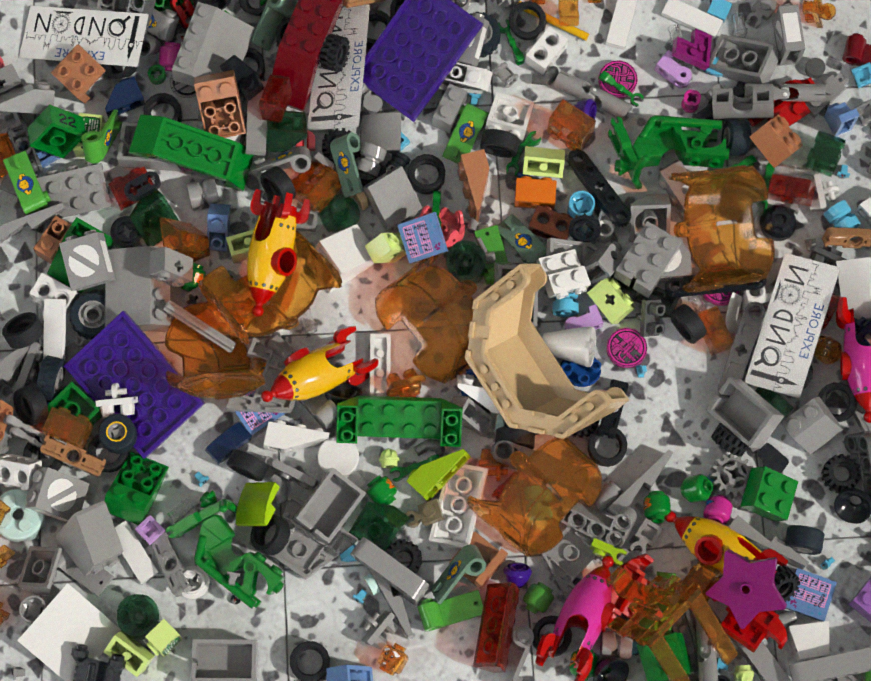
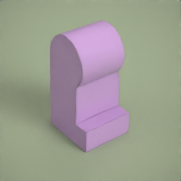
M669 50L658 61L654 71L678 88L687 87L692 78L691 70L674 61L672 52Z
M596 304L588 307L587 314L568 318L565 322L564 330L587 326L593 327L595 330L602 328L604 322Z

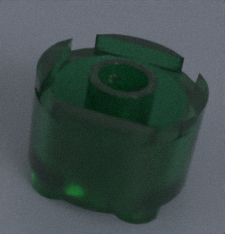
M818 131L814 148H811L808 154L806 167L832 177L841 158V149H844L846 140L824 131Z
M460 241L454 244L447 252L445 262L446 274L453 284L468 287L482 280L486 269V255L483 249L472 241Z
M129 595L121 601L117 609V623L126 635L133 639H146L145 636L162 621L159 607L147 595ZM137 613L142 614L143 619L138 620L135 615Z

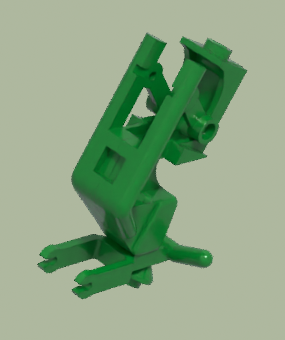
M654 115L649 118L633 146L623 125L622 118L617 116L618 123L615 122L614 118L610 122L614 129V134L609 130L608 137L619 160H615L614 171L618 172V176L628 172L634 187L638 190L642 188V183L639 179L642 169L644 167L658 166L662 156L668 150L674 149L678 160H681L683 165L693 167L722 168L725 160L729 158V148H726V139H723L722 143L718 146L704 148L708 145L709 141L717 142L718 133L712 132V129L721 130L722 120ZM681 127L700 128V131L682 130Z
M214 490L210 493L206 491L200 498L202 510L167 527L166 533L170 531L173 533L168 536L169 538H181L187 532L201 525L194 556L196 565L251 609L253 607L257 608L262 602L254 596L257 592L256 584L259 572L267 581L268 590L266 593L268 595L278 594L284 587L283 581L285 577L281 575L283 571L274 564L270 566L266 563L267 558L258 551L256 553L248 552L238 556L233 552L231 543L232 538L235 537V532L225 519L217 514L224 513L227 509L232 513H236L237 505L229 499H221L217 502ZM243 568L245 571L243 585L237 581L235 586L228 585L229 575H227V571L235 572Z

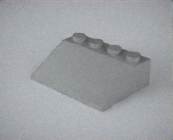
M198 2L172 68L173 80L194 86V77L223 72L220 69V65L233 55L244 61L255 27L217 7Z
M144 246L108 250L116 280L105 283V327L122 311H126L142 331L166 332L170 327L171 315L163 310L167 301L170 300V282L158 280L157 277L149 274L150 251L162 247Z

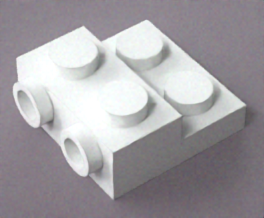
M496 92L485 130H504L516 135L523 141L534 102Z
M575 249L536 260L537 264H540L547 274L545 288L549 299L554 297L563 299L575 292V295L586 292V288L591 285L585 266L580 265Z

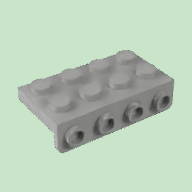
M88 162L85 163L86 167L78 168L77 165L66 167L65 172L58 173V170L46 172L47 176L38 177V174H35L43 191L47 190L51 198V202L48 203L49 207L60 203L69 204L70 207L57 215L59 218L112 207L102 163L93 164Z

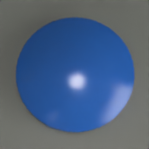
M595 357L591 367H584L566 360L561 362V368L574 386H590L601 375V363Z

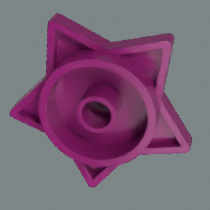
M730 549L725 551L723 577L706 592V595L729 606L741 629H744L759 612L784 610L787 607L786 602L775 586L776 557L754 561L748 560Z

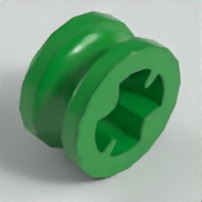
M153 65L148 69L150 82L159 85L166 80L165 69L161 65ZM156 71L160 72L158 78H154V75H152L156 74Z

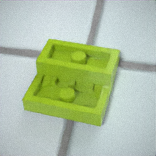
M276 482L246 483L239 498L235 524L237 526H267L276 510L271 503L280 488Z

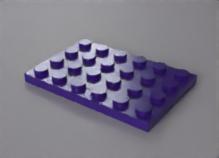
M405 0L365 56L363 83L366 84L367 88L415 122L484 24L451 0Z
M122 311L64 365L95 403L96 400L113 399L112 396L105 395V390H111L113 383H118L120 389H127V394L121 395V398L138 396V402L134 403V414L125 416L130 418L136 427L137 440L133 447L143 459L154 452L206 404L126 311ZM114 405L115 414H121L120 405Z

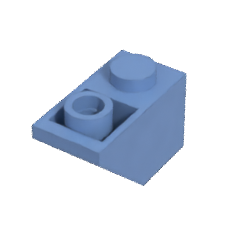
M210 204L207 214V250L227 251L226 237H229L231 205Z

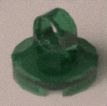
M338 194L329 197L324 201L320 209L322 225L327 231L338 233L356 225L360 218L358 204L353 198H344V195Z

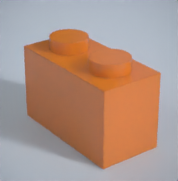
M529 176L517 178L514 207L536 209L537 205H546L554 210L557 181L546 177L541 179H532Z

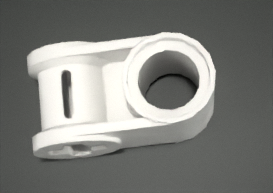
M601 209L598 218L601 229H606L609 233H600L596 240L604 244L612 239L616 226L612 224L610 218Z

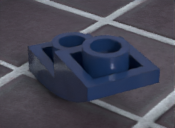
M238 422L210 443L205 451L219 465L230 457L234 449H238L251 441L252 435Z

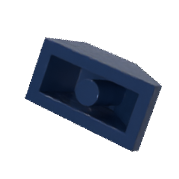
M135 77L124 78L115 85L105 107L108 118L114 109L118 110V115L145 105Z

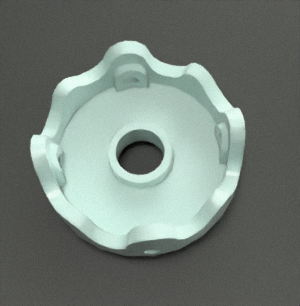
M13 489L0 496V534L10 541L21 542L35 539L46 522V515L25 508L26 496L29 491ZM17 509L24 511V516L20 520L13 518V513Z

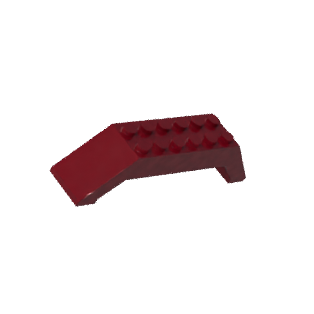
M298 0L278 47L268 89V100L304 112L311 96L314 78L320 63L321 47L324 46L325 38L333 32L343 8V0Z

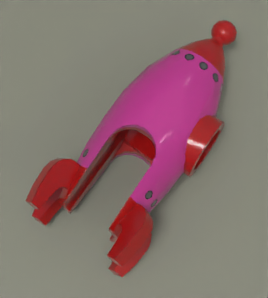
M842 297L839 298L836 309V324L844 330V352L840 354L841 379L848 381L856 400L866 411L863 415L865 422L871 423V346H863L857 342L854 308L848 310L847 298Z
M604 556L602 559L603 565L595 568L579 581L565 600L553 633L545 634L540 639L535 662L538 666H543L548 656L553 659L569 627H577L584 630L586 635L574 660L573 668H578L575 681H584L587 678L593 661V654L590 650L600 633H605L616 608V605L612 604V579L609 567L613 566L614 560L611 556Z

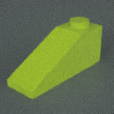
M464 449L423 464L418 469H414L406 481L428 502L471 456Z

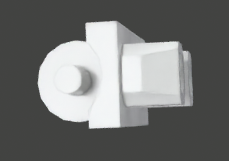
M820 173L815 174L814 179L804 182L808 194L818 193L817 198L808 200L810 210L812 212L822 210L825 213L829 209L827 196H829L830 202L835 201V195L840 192L839 187L833 186L832 181H827V188H825Z
M113 383L111 390H105V395L112 396L113 399L96 400V407H100L103 418L115 414L114 405H120L121 415H133L135 411L134 403L138 402V396L121 398V395L127 394V389H120L118 383Z

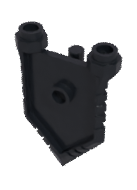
M75 644V647L72 648L71 655L77 663V666H75L76 673H74L75 679L73 681L121 680L120 675L126 665L124 655L112 654L109 661L104 662L89 658L87 645Z

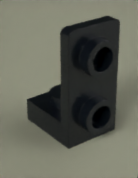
M233 55L220 65V69L223 72L234 70L236 82L239 84L245 98L249 101L265 89L257 72L236 55Z

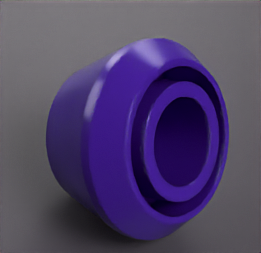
M590 98L578 101L573 106V116H575L577 121L586 126L592 124L597 113L596 103Z
M519 562L509 563L503 569L506 581L512 588H522L527 584L532 574V570L527 564Z

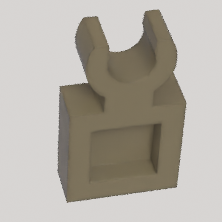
M438 499L418 505L419 511L417 512L408 511L405 513L407 518L414 516V521L408 523L410 528L417 527L420 522L424 526H428L444 520Z

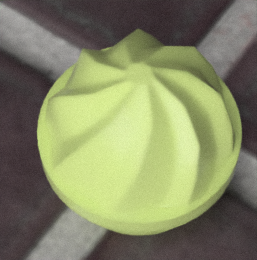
M390 448L384 450L379 458L382 468L398 467V462L400 461L397 452Z
M751 665L735 666L733 676L736 681H752L754 671H752Z

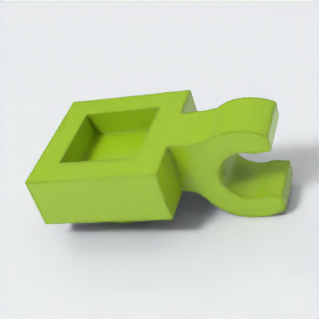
M596 538L593 539L589 548L593 550V554L602 558L607 555L611 556L614 564L617 566H622L623 562L619 561L616 556L618 554L626 556L627 554L624 549L614 548L613 545Z

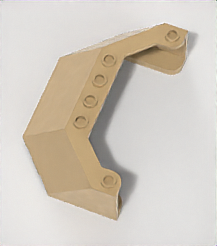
M519 264L473 300L472 309L474 310L469 326L468 350L465 352V360L508 427L565 439L613 413L627 403L629 399L624 391L618 387H612L607 391L599 389L592 392L574 388L531 322L535 292L546 284L547 274L540 264Z

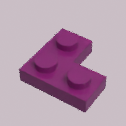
M694 29L691 32L690 42L677 36L673 40L672 56L705 71L709 68L712 36L698 29Z

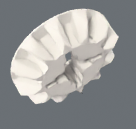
M198 566L185 567V571H183L185 578L193 580L197 576L196 581L200 587L193 586L189 592L182 591V596L193 600L202 597L209 588L210 580L208 574Z

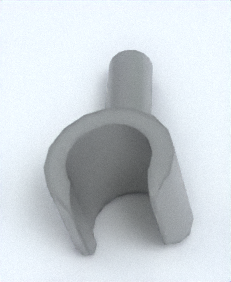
M463 217L464 224H467L466 231L474 233V231L478 230V222L475 219Z
M481 237L477 238L476 240L483 253L484 263H495L494 251L487 252Z

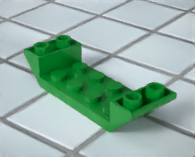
M141 114L128 152L145 159L152 156L225 181L224 186L242 192L244 191L254 155L245 154V147L238 142L163 116Z
M356 396L337 403L336 443L357 444L358 436L440 439V446L461 447L463 408L442 398Z

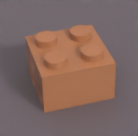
M779 114L749 136L773 168L803 146L799 135L792 132L787 120Z

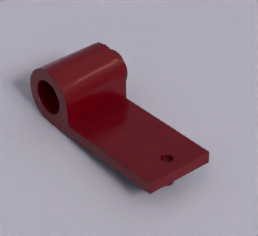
M854 33L848 36L842 60L856 66L869 62L871 64V45L866 44L867 41L861 34Z

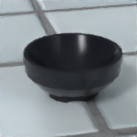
M774 205L767 208L761 215L760 229L770 240L784 241L793 235L796 229V217L789 208L782 205ZM782 215L785 217L786 222L779 225L774 221V217Z
M344 382L325 392L327 400H332L336 406L337 403L356 396H362V390L359 387L348 385Z
M846 488L835 498V512L845 522L853 524L862 523L871 515V498L860 489ZM850 497H859L861 503L853 504L850 501Z
M617 656L600 660L594 670L593 681H626L629 674V666L625 660ZM607 665H609L606 671L601 672Z

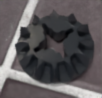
M584 213L582 216L576 215L575 219L570 220L569 234L575 241L590 243L599 237L601 225L599 220L595 219L593 215L587 216ZM584 223L588 227L586 233L582 229Z
M122 216L113 222L110 234L116 244L123 248L132 247L134 244L139 243L141 236H143V229L141 223L136 218ZM124 225H126L128 230H132L130 238L126 237L125 234H121L124 232Z

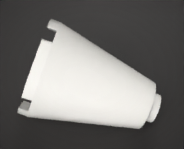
M587 326L545 332L541 336L554 357L584 367L592 366L595 355L593 347L596 346L595 328Z

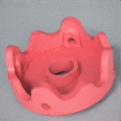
M429 205L424 206L419 217L432 213L431 207ZM443 207L440 210L439 218L447 248H450L463 239L465 224L461 210H457L454 214L448 208Z

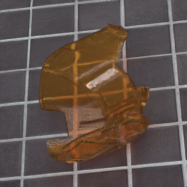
M740 165L712 171L671 173V176L668 177L669 180L679 181L689 186L684 202V221L675 224L674 234L676 237H687L693 260L700 269L690 283L683 286V290H686L688 293H697L723 288L724 285H741L767 278L774 261L775 247L772 238H761L755 234L752 204L768 199L765 180L755 167ZM737 220L735 224L716 225V222Z
M297 230L294 251L297 256L296 268L291 275L286 276L278 291L269 300L270 303L262 306L264 313L261 317H255L252 314V309L256 306V303L251 296L247 275L234 281L225 267L219 266L208 273L198 284L203 296L229 323L242 343H250L248 336L259 337L280 329L290 330L299 325L298 318L310 308L319 290L342 287V279L338 270L321 253H318L311 243Z
M438 254L420 260L409 271L382 289L375 298L377 317L386 330L391 329L399 321L406 325L421 344V349L413 358V363L429 378L445 384L470 368L465 360V352L468 350V332L474 310L472 309L473 298L471 295L477 291V286L471 280L459 282L444 268L433 265V262L439 256ZM440 307V310L426 322L423 321L434 309Z
M247 298L245 301L203 302L184 307L183 309L233 340L236 346L231 353H228L174 317L166 332L165 346L169 351L182 357L183 377L166 371V379L169 385L176 390L197 398H214L215 400L241 397L264 385L266 382L260 370L265 362L260 357L254 358L251 361L250 357H247L248 350L241 338V335L256 318L252 314V309L256 304Z
M554 436L553 439L541 445L530 457L521 451L513 452L510 456V463L518 470L507 483L499 501L479 500L472 496H469L467 499L468 505L473 512L490 527H494L505 541L525 556L537 555L553 549L563 539V534L559 527L562 519L579 500H583L588 507H591L600 495L602 474L599 467L568 437L561 439ZM546 484H549L562 498L561 501L546 487Z

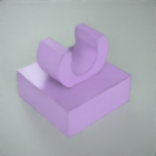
M151 515L135 528L136 532L149 545L165 532L164 528Z

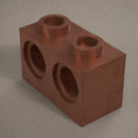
M537 205L528 229L534 235L546 240L548 238L568 240L570 236V220L573 219L569 214L557 213L549 206ZM544 217L548 222L542 224L537 219ZM564 225L566 230L559 231L556 226Z

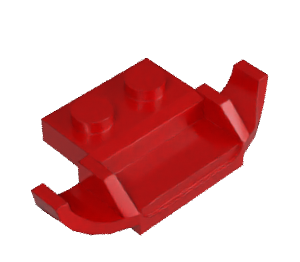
M810 77V78L803 79V80H796V79H795V80L786 81L784 84H815V83H814V81L812 80V78ZM789 87V98L797 96L799 93L798 90ZM774 100V117L779 114L787 120L789 126L811 113L805 102ZM766 118L746 119L750 123L751 127H753Z
M642 554L628 560L619 567L613 577L612 604H615L616 608L607 627L610 630L613 629L612 624L616 616H621V614L633 623L639 624L641 617L655 598L656 586L644 578L646 574L644 570L654 561L649 555Z
M727 606L725 609L729 613L718 628L751 652H755L764 638L767 640L769 637L774 639L781 650L786 644V629L778 618L779 615L774 611L759 612L744 629H741L730 607Z

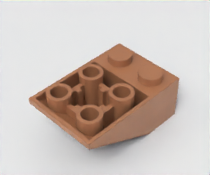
M234 70L194 77V87L204 131L224 138L246 134Z
M484 149L462 154L460 162H458L459 169H457L459 180L463 181L464 198L468 199L470 218L474 217L477 222H479L489 176V164Z

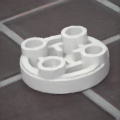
M337 436L331 437L324 441L318 450L319 466L324 473L328 469L334 468L345 477L349 476L358 465V449L352 443H336Z

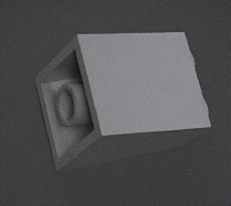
M402 166L390 169L363 186V192L367 196L369 204L384 229L391 228L392 231L397 229V225L401 224V221L406 218L409 220L419 215L418 211L422 209Z
M104 500L74 513L55 536L84 576L91 573L95 575L107 565L112 567L119 561L118 557L123 552Z

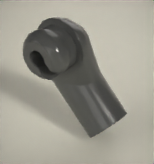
M551 66L543 75L533 74L532 84L551 85L559 74L558 68Z

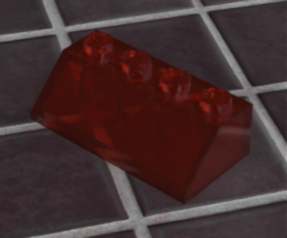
M515 583L487 584L473 662L474 668L493 673H503L506 671L509 648L512 643V631L515 624V613L519 602L520 589Z

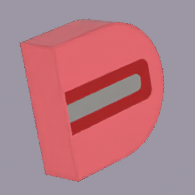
M309 130L300 131L296 135L295 147L304 146L310 151H316V139L313 132Z

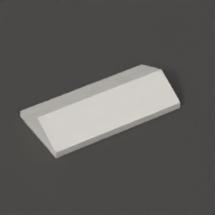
M464 464L442 487L439 502L444 520L432 525L429 536L430 542L461 549L466 545H470L488 468Z

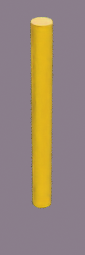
M529 9L523 10L524 12H527V13H529V14H531V15H533V16L539 18V16L537 15V13L534 12L533 10H529ZM545 13L547 23L587 41L589 33Z

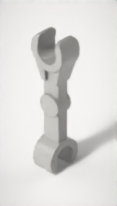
M6 415L3 419V423L9 426L22 428L28 433L39 436L42 443H44L45 434L54 436L52 431L46 430L41 432L34 429L31 425L22 423L21 420L13 415Z
M12 426L9 428L12 435L27 440L33 446L41 448L43 445L34 437L28 436L21 428Z

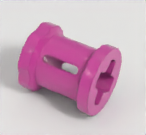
M692 89L685 92L681 107L685 112L694 113L698 110L701 99L700 93Z

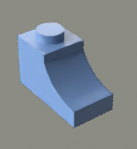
M845 102L830 105L824 115L834 137L852 130L859 117L857 109L851 110Z
M341 665L326 668V681H373L372 667Z

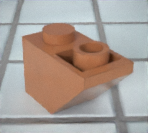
M55 215L33 248L36 255L51 264L59 249V243L62 242L71 224Z

